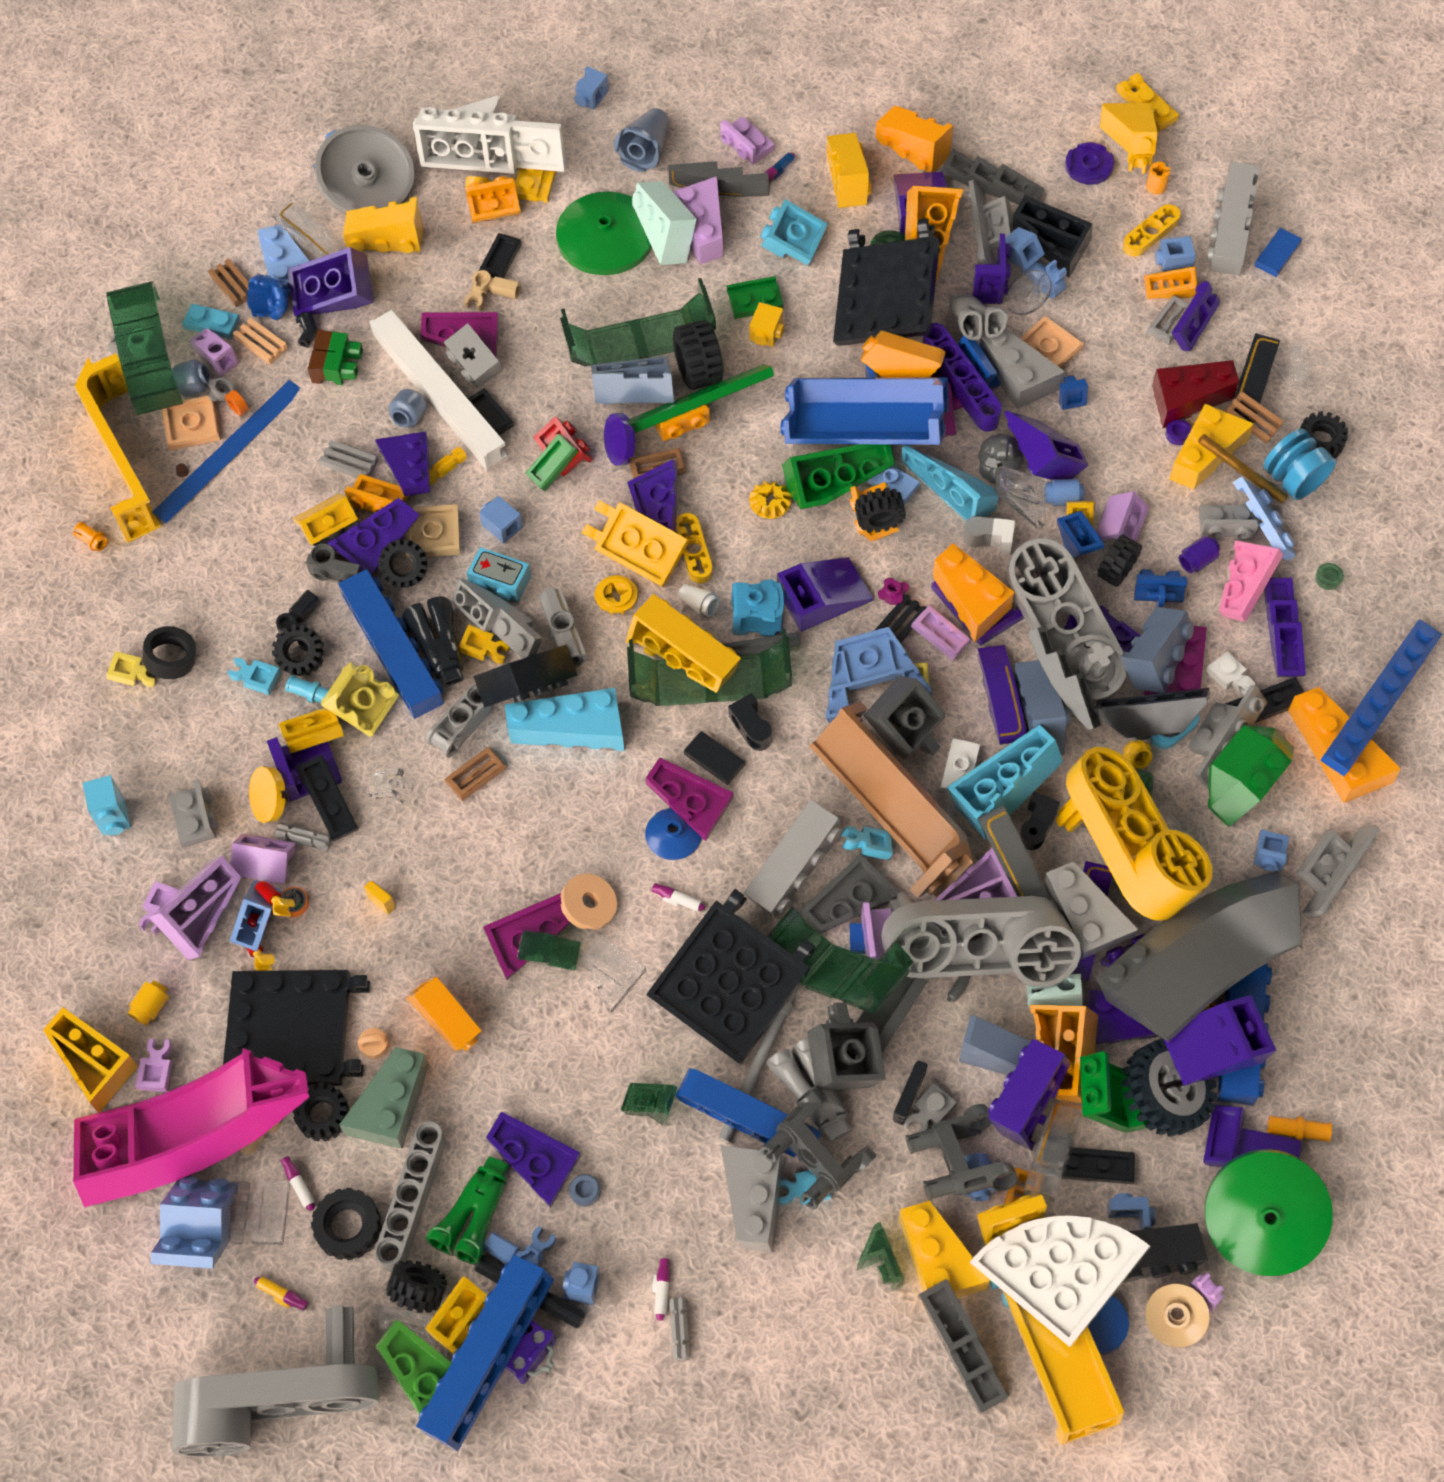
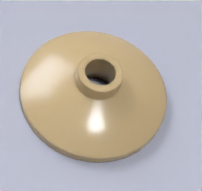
M1171 1283L1161 1286L1152 1293L1145 1309L1146 1323L1150 1332L1160 1342L1171 1347L1193 1345L1204 1336L1209 1325L1210 1314L1205 1299L1198 1291L1185 1284ZM1176 1307L1181 1308L1184 1312V1315L1180 1318L1172 1314V1310Z

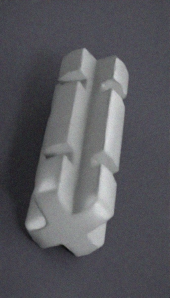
M283 822L278 824L275 831L278 839L285 841L291 839V842L309 847L315 845L317 849L324 851L328 850L331 843L329 834L322 832L316 834L314 830L298 826L290 827V824Z
M675 1297L669 1301L670 1313H673L670 1316L672 1343H675L672 1346L673 1358L676 1361H684L690 1359V1346L687 1344L689 1342L688 1316L685 1314L687 1312V1302L684 1297Z

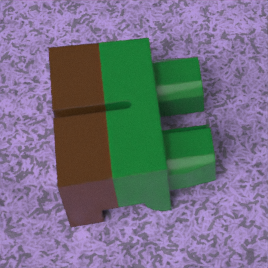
M318 330L308 365L311 382L322 384L323 380L334 381L335 384L342 385L344 379L356 380L358 365L355 362H348V360L362 359V343L349 341L348 333Z

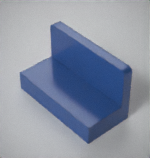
M963 335L958 342V346L990 389L998 388L1001 383L996 377L997 371L977 341L969 340Z

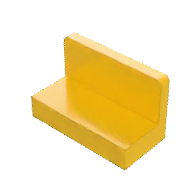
M340 493L293 518L295 523L300 525L310 545L358 520L347 497Z

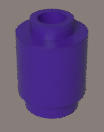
M1202 536L1182 550V554L1178 557L1180 565L1188 573L1199 572L1219 558L1220 546L1214 538Z

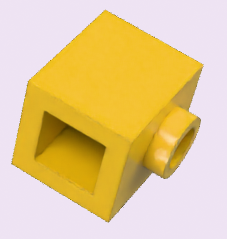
M759 302L749 325V340L761 346L768 345L773 347L776 339H781L784 333L783 309Z

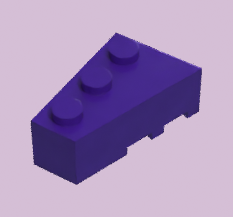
M1032 1039L1029 1046L1026 1045L1021 1050L1016 1069L1007 1075L1003 1085L1004 1090L999 1098H995L992 1101L988 1111V1119L1002 1136L1031 1151L1036 1144L1031 1138L1037 1124L1044 1125L1047 1118L1042 1113L1050 1098H1056L1070 1066V1062L1064 1053L1035 1039Z

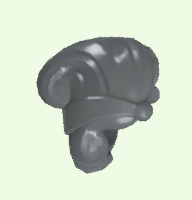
M1009 434L993 435L985 439L981 444L978 457L980 460L979 473L983 478L993 484H1002L1018 477L1020 466L1023 463V455L1018 448V441Z

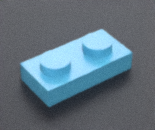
M191 304L182 324L184 329L201 332L208 328L219 337L231 339L240 318L235 313Z

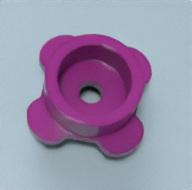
M891 577L886 578L883 588L878 591V597L890 605L900 604L903 602L905 592L909 590V585L907 582L900 583Z

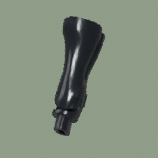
M437 596L427 600V608L437 629L438 639L434 637L426 611L421 603L409 606L404 611L402 619L407 629L414 634L420 643L436 677L441 679L443 686L447 687L463 681V664L453 627L452 602L446 597Z

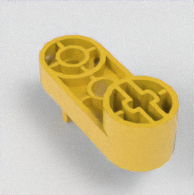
M1093 747L1087 750L1071 766L1066 774V786L1071 799L1057 812L1059 816L1055 819L1059 827L1065 826L1068 832H1073L1084 822L1123 896L1131 907L1147 918L1166 921L1179 913L1208 887L1212 879V864L1209 856L1202 846L1188 834L1168 829L1139 774L1129 760L1119 752L1107 747Z

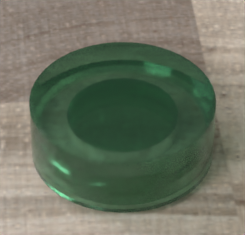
M1333 563L1320 565L1315 574L1317 585L1325 590L1337 589L1344 578L1342 569Z

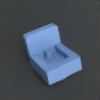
M1261 829L1253 865L1260 866L1266 871H1282L1287 861L1288 855L1286 852L1290 836Z
M1120 1193L1114 1195V1198H1110L1107 1204L1108 1218L1139 1217L1140 1230L1150 1229L1155 1224L1154 1208L1149 1207L1148 1197H1133L1130 1193Z

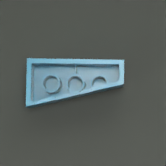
M615 688L504 704L508 733L513 744L543 746L554 744L572 748L573 746H584L590 749L614 748L617 751H625Z
M1038 725L949 785L947 789L956 809L987 840L978 817L1002 805L1005 806L1010 816L1063 762L1056 740L1041 725Z

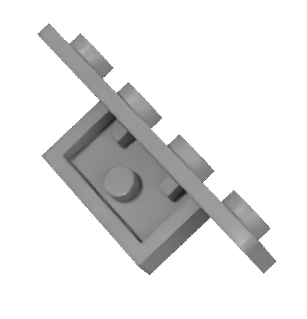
M973 179L969 181L970 191L968 192V198L973 208L971 217L976 228L973 233L979 248L976 254L982 265H995L993 250L998 248L1000 234H1005L1006 237L1014 231L1010 203L1003 196L986 204L983 189Z
M1251 685L1237 707L1215 702L1188 745V748L1193 753L1206 756L1196 772V776L1208 790L1209 765L1241 726L1254 725L1267 704V700L1256 686Z
M1376 825L1358 829L1349 844L1333 829L1324 831L1296 872L1316 891L1302 912L1306 917L1321 916L1329 911L1332 906L1331 901L1335 895L1346 886L1345 880L1349 874L1360 865V858L1374 844V837L1379 831Z

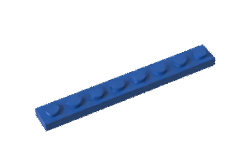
M1421 619L1416 622L1320 759L1321 762L1345 777L1434 648L1442 633Z

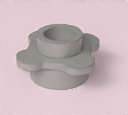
M223 377L211 379L208 383L211 388L209 398L214 402H226L225 395L234 389V384Z

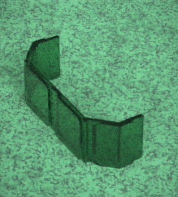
M698 278L699 293L679 310L591 330L569 324L565 308L561 309L560 325L571 362L587 367L595 364L659 356L674 352L673 331L677 326L706 319L715 330L716 319L702 278Z
M154 280L106 292L122 372L137 415L183 404L168 357L157 307V301H160V297Z
M781 629V642L761 653L739 656L741 660L736 672L717 693L687 677L686 670L682 668L673 669L667 666L666 660H655L635 652L633 639L629 640V647H627L630 697L642 702L653 703L655 706L738 701L750 693L757 700L767 699L768 696L780 693L792 686L789 637L786 636V629Z
M793 906L767 935L768 938L792 955H794L804 939L814 944L817 950L804 963L811 970L800 985L808 990L830 998H836L869 1013H876L909 974L913 965V960L903 950L898 941H894L879 960L833 945L810 927Z

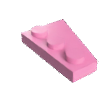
M1235 540L1234 550L1236 552L1234 560L1230 561L1229 570L1231 574L1229 582L1224 587L1219 612L1226 618L1246 622L1282 559L1283 553L1278 548Z

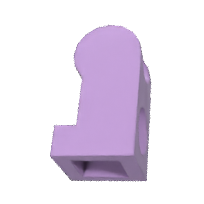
M205 328L197 336L190 339V344L195 352L213 366L214 370L221 377L239 364L232 347L208 328Z

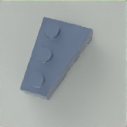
M1156 607L1143 624L1142 630L1145 631L1141 637H1134L1131 641L1134 647L1130 652H1124L1121 655V659L1134 689L1166 693L1169 684H1172L1174 681L1178 662L1182 661L1184 657L1186 643L1193 636L1194 625L1191 623L1187 611Z

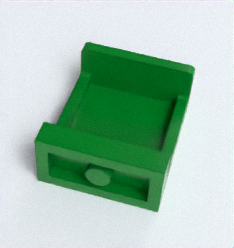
M1104 1051L1080 1057L1082 1116L1124 1133L1146 1129L1145 1126L1148 1119L1140 1123L1136 1119L1141 1113L1139 1109L1131 1112L1128 1107L1134 1103L1133 1098L1125 1100L1123 1093L1129 1091L1130 1087H1122V1080L1128 1077L1123 1074V1068L1109 1063V1054Z

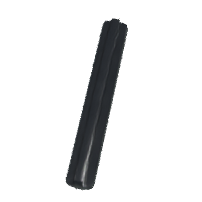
M482 1255L479 1264H475L474 1270L497 1284L501 1278L500 1275L504 1265L486 1255ZM550 1291L547 1292L539 1307L574 1328H579L586 1316L585 1311Z

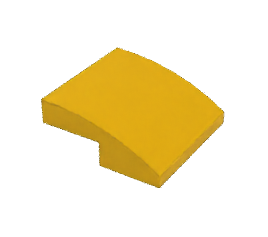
M463 1276L425 1330L454 1355L455 1351L465 1341L471 1323L478 1318L485 1306L487 1294Z

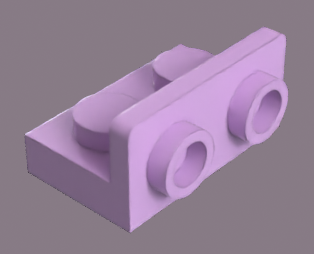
M743 116L732 124L726 120L721 122L720 136L722 141L728 146L731 145L742 159H747L752 165L775 150V144Z

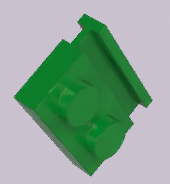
M775 276L726 285L734 319L753 316L759 302L784 310V304Z

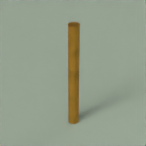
M1206 434L1201 435L1198 439L1199 444L1261 490L1265 489L1280 504L1286 500L1288 495Z

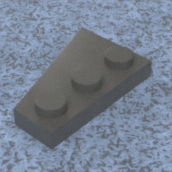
M860 854L800 911L799 915L819 934H822L860 916L864 902H869L870 910H873L890 902V900L896 899L897 894L900 892Z

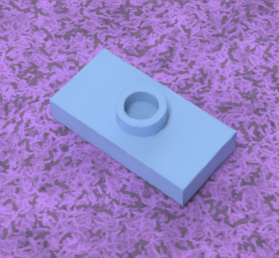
M894 466L866 481L873 486L886 482L890 487V491L896 489L897 492L901 493L904 504L917 490L920 483Z

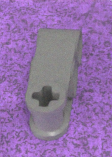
M476 684L471 685L458 701L450 707L447 713L430 728L425 742L429 745L434 744L447 758L452 757L492 712L494 705L484 708L482 702H475L481 697ZM460 718H467L464 722H457Z

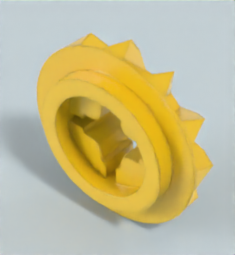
M776 480L773 483L764 481L759 486L755 485L754 490L749 496V504L752 511L762 518H778L789 510L791 506V493L788 492L785 485H779ZM773 492L774 499L767 506L766 498Z
M614 575L606 577L599 582L594 596L595 602L601 611L605 610L612 616L613 613H621L623 615L626 610L632 609L637 601L638 592L636 585L629 578ZM613 588L621 595L620 602L615 601V598H611Z

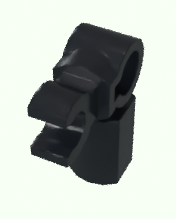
M306 590L289 608V613H283L277 617L276 626L278 633L282 634L284 632L282 629L285 627L289 629L291 625H302L299 622H303L320 604L319 598L309 590ZM297 641L300 649L304 651L309 650L305 642Z

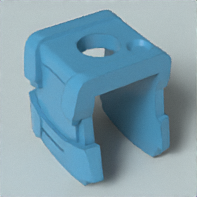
M773 579L763 580L760 583L750 585L742 582L733 583L731 605L733 607L732 633L734 635H746L749 632L760 633V636L764 637L775 636L776 633H780L784 607L781 584L773 581Z

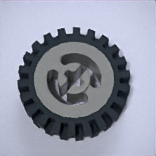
M1163 1038L1136 1050L1133 1056L1128 1058L1126 1063L1129 1066L1123 1069V1074L1128 1077L1122 1080V1087H1130V1090L1123 1094L1125 1100L1131 1098L1134 1100V1103L1128 1106L1131 1112L1137 1109L1141 1112L1136 1119L1140 1123L1148 1119L1145 1126L1151 1131L1157 1128L1156 1134L1164 1135L1167 1133L1168 1137H1173L1200 1127L1204 1124L1203 1122L1209 1120L1211 1117L1209 1113L1213 1112L1216 1107L1211 1102L1217 1100V1093L1210 1092V1090L1217 1087L1216 1081H1208L1207 1079L1184 1086ZM1177 1082H1178V1084H1179V1086H1180V1087H1178V1088H1177V1087L1168 1088V1089H1166V1090H1164V1091H1161V1089H1160L1161 1086L1167 1087V1086H1171V1085H1173V1084H1175V1083H1177Z

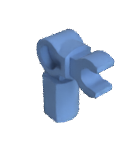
M1037 260L1027 269L1022 268L1021 272L1035 284L1042 286L1043 292L1051 299L1066 289L1064 276L1067 274L1066 268H1062L1059 271L1056 266V260H1053L1046 267Z
M538 1226L532 1233V1244L527 1245L525 1250L520 1252L519 1246L492 1232L484 1244L483 1251L505 1264L510 1262L513 1255H516L540 1267V1263L545 1257L543 1253L554 1247L556 1237L552 1234L548 1241L540 1242L539 1237L543 1230Z

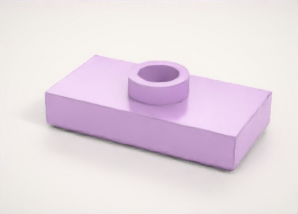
M930 605L911 625L915 631L952 661L971 641L970 637Z

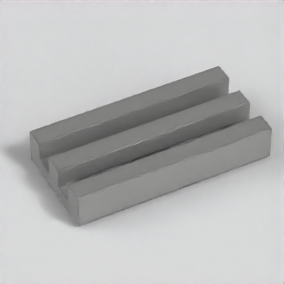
M1173 295L1150 325L1147 334H1153L1156 336V339L1165 340L1164 343L1169 345L1174 339L1172 331L1175 326L1169 334L1166 332L1184 308L1187 309L1190 303ZM1175 303L1178 304L1179 306L1168 319V321L1165 323V325L1162 327V329H1158L1157 327L1160 325V323L1163 321V319L1166 317V315L1169 313V311L1172 309Z
M333 440L329 441V448H325L324 456L319 458L320 465L358 478L359 474L370 476L378 462V458L375 455ZM330 457L335 458V459H338V460H341V461H343V462H345V463H347V464H350V465L358 466V467L363 468V469H366V470H365V471H362V470H360V469H357V468H354V467L345 465V464H343V463H340V462L331 460Z

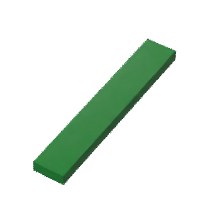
M766 364L759 365L674 400V403H667L630 418L627 421L628 426H632L634 432L637 433L773 377L772 366Z

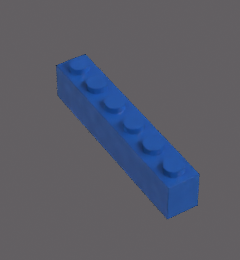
M366 569L338 583L342 597L413 718L416 719L443 705L441 695L445 692L437 678L434 680L431 678L429 673L432 670L426 658L420 659L417 653L420 650L413 637L408 639L405 634L408 631L401 617L396 618L393 614L396 611L389 596L383 597L381 592L384 590L377 576L372 578Z
M1268 963L1257 968L1226 990L1224 1003L1251 995L1264 1022V1012L1268 1013L1270 1007V995H1266V985H1270L1272 979V968L1268 967ZM1264 1023L1268 1031V1023ZM1266 1060L1262 1064L1219 1076L1217 1101L1254 1106L1258 1097L1262 1098L1265 1082L1264 1079H1260V1069L1265 1068Z
M513 1255L510 1262L503 1267L500 1275L501 1278L494 1290L487 1295L484 1303L485 1306L478 1318L471 1323L465 1341L455 1351L449 1369L445 1376L441 1377L435 1389L436 1392L429 1404L422 1409L416 1425L427 1436L457 1452L554 1282V1279L545 1269L516 1255Z

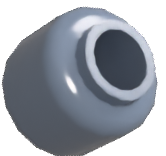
M189 360L175 365L172 370V376H170L172 388L175 391L178 390L183 396L204 392L211 380L207 366L198 360Z
M403 389L391 401L388 411L396 425L410 428L415 426L423 417L427 405L420 393L412 389Z

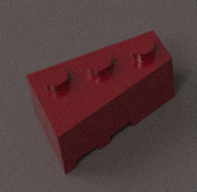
M1234 361L1156 369L1152 388L1162 428H1166L1173 420H1185L1191 417L1192 414L1201 411L1205 404L1215 407L1234 399L1239 383Z

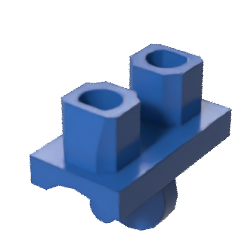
M1142 569L1137 574L1134 600L1156 601L1157 607L1160 608L1164 607L1165 602L1183 603L1187 577H1181L1179 571H1168L1165 573V576L1154 575L1152 570Z

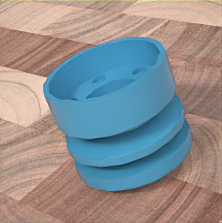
M1301 428L1283 438L1271 450L1263 464L1264 470L1268 474H1272L1275 481L1283 480L1282 488L1294 500H1301L1320 487L1330 476L1337 463L1336 459L1325 448H1316L1317 441L1311 438L1305 429Z

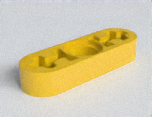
M1171 204L1161 206L1125 236L1123 243L1124 252L1133 257L1140 256L1178 225L1181 215L1179 208ZM1153 227L1158 230V233L1149 234L1145 229Z
M683 513L677 517L676 533L690 540L687 547L690 544H698L701 547V550L697 553H690L685 548L683 558L686 568L693 582L699 584L706 583L711 579L713 569L699 520L694 514ZM683 523H688L691 526L692 535L687 536ZM700 560L701 567L704 570L703 574H699V571H697L696 561Z

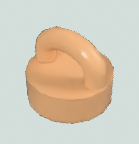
M370 1028L360 1035L358 1046L365 1057L377 1059L387 1052L389 1042L382 1030Z

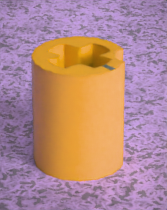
M1155 162L1150 166L1146 188L1153 194H1161L1166 191L1171 170L1170 167L1165 166L1164 162Z

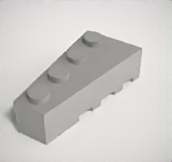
M1230 162L1224 188L1219 187L1216 202L1221 204L1220 207L1215 208L1213 222H1217V226L1212 227L1210 241L1214 242V246L1209 245L1206 260L1211 261L1210 271L1240 276L1257 190L1256 183L1261 166Z
M810 800L746 888L744 895L774 917L778 913L783 914L791 903L790 898L805 885L808 876L841 837L844 828L839 818Z

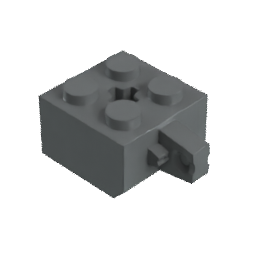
M899 675L863 716L895 754L910 757L920 748L926 754L934 755L940 749V746L932 736V733L945 718V712L918 679Z
M846 1002L830 1005L828 1007L829 1019L826 1020V1024H819L807 1031L815 1085L821 1090L871 1088L886 1080L877 1026L873 1022L854 1023L853 1019H850Z

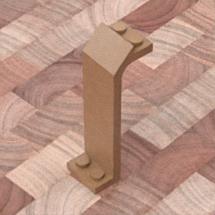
M859 701L843 707L839 710V714L809 747L923 870L924 875L911 887L910 891L917 898L926 893L930 896L934 894L937 898L973 863L967 835L862 723L863 719L861 717L868 710L865 705Z

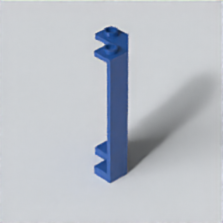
M794 378L785 389L786 402H789L790 411L781 420L780 425L781 434L785 435V444L940 445L945 437L946 425L944 424L945 412H948L949 406L948 378Z

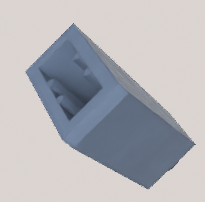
M970 1015L959 1062L1008 1075L1011 1071L1014 1072L1019 1063L1018 1058L1024 1046H1029L1031 1041L977 1016Z

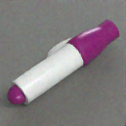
M654 883L651 891L660 895L665 902L675 906L680 904L697 912L705 909L702 901L676 891L674 888Z
M289 1156L284 1157L280 1162L283 1165L288 1181L292 1184L303 1207L309 1211L314 1210L315 1201L299 1169Z
M666 1258L660 1259L657 1274H654L653 1292L656 1293L654 1315H656L658 1321H662L667 1315L670 1259Z

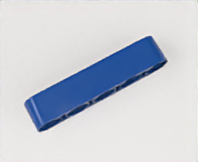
M693 1068L687 1070L675 1095L684 1104L765 1144L777 1133V1126L788 1115ZM806 1124L819 1140L822 1135L821 1132ZM790 1147L783 1152L794 1158L797 1156Z

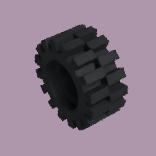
M1318 411L1317 417L1315 413L1310 414L1309 418L1306 417L1303 420L1300 428L1305 429L1310 437L1317 441L1316 448H1325L1334 458H1337L1339 453H1342L1348 438V428H1345L1346 423L1344 421L1339 423L1340 417L1336 415L1335 418H1332V413L1330 412L1323 416V411ZM1316 431L1326 432L1332 437V441H1319L1313 436V433Z
M877 488L876 492L873 493L871 490L867 491V495L862 494L859 496L860 499H857L855 501L856 504H854L858 525L862 530L867 529V532L875 530L876 533H879L881 529L889 531V527H898L897 523L902 524L903 519L906 518L903 498L896 489L890 491L889 488H884L881 491L880 488Z
M1124 534L1120 535L1114 541L1113 546L1109 548V552L1105 554L1104 560L1097 571V576L1118 587L1124 581V578L1128 576L1129 571L1133 569V565L1141 554L1142 545Z
M398 539L388 543L382 549L378 559V568L383 579L399 588L411 587L420 582L426 574L428 566L423 549L415 542L406 539ZM399 553H407L413 559V569L407 574H399L393 568V559Z
M291 625V628L285 627L282 629L284 631L282 634L278 633L276 635L278 639L276 642L273 641L272 646L274 650H272V655L275 657V663L285 672L295 676L309 675L312 670H318V664L322 665L324 661L322 660V655L325 656V651L323 650L324 643L320 640V636L310 628L303 625ZM295 641H304L309 648L308 655L301 661H294L289 656V647Z
M319 1083V1087L315 1088L314 1084L308 1086L310 1089L309 1098L292 1111L294 1114L293 1119L301 1133L308 1139L311 1137L319 1142V1139H323L324 1142L329 1141L330 1136H333L335 1139L339 1136L337 1132L339 1130L342 1131L339 1124L350 1111L348 1102L339 1089L336 1090L333 1085L329 1084L326 1087L324 1083ZM321 1102L330 1104L333 1108V1113L327 1121L317 1123L311 1119L310 1113L316 1104Z
M406 1260V1263L400 1261L398 1264H395L386 1288L387 1296H391L390 1300L392 1302L398 1301L397 1306L401 1308L406 1306L407 1310L411 1312L413 1309H416L417 1313H423V1310L427 1313H431L432 1310L436 1311L440 1307L447 1287L446 1276L439 1274L440 1270L437 1268L431 1269L432 1265H421V1261H416L413 1264L411 1260Z

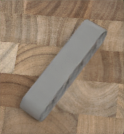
M433 1121L421 1123L415 1131L376 1245V1259L382 1268L388 1272H392L394 1265L398 1264V1262L403 1261L406 1263L445 1148L446 1140L441 1127ZM427 1135H438L435 1142L431 1144L423 1143ZM418 1163H428L425 1171L421 1173L414 1172V1167ZM408 1192H418V1196L414 1201H404V1197ZM398 1221H409L407 1228L403 1231L394 1230V1226ZM391 1249L399 1251L398 1256L394 1260H384V1255L387 1251Z

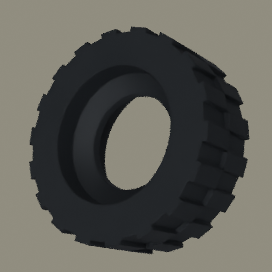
M352 1188L337 1189L335 1192L325 1195V1198L316 1205L317 1208L312 1214L313 1222H311L314 1239L321 1249L330 1257L332 1255L339 1260H353L355 1257L360 1258L364 1256V1253L367 1251L370 1252L374 1248L375 1242H378L379 1233L382 1230L381 1214L372 1198L368 1195L366 1196L363 1191H356ZM343 1210H354L362 1219L360 1231L349 1239L337 1237L332 1230L334 1217Z

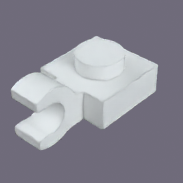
M1228 651L1207 667L1206 672L1225 690L1232 686L1242 697L1251 685H1256L1250 677L1245 676L1247 669Z

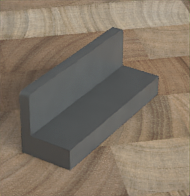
M895 968L889 970L856 1023L873 1022L877 1026L882 1053L928 982L924 978H914L911 980L909 977L896 971Z

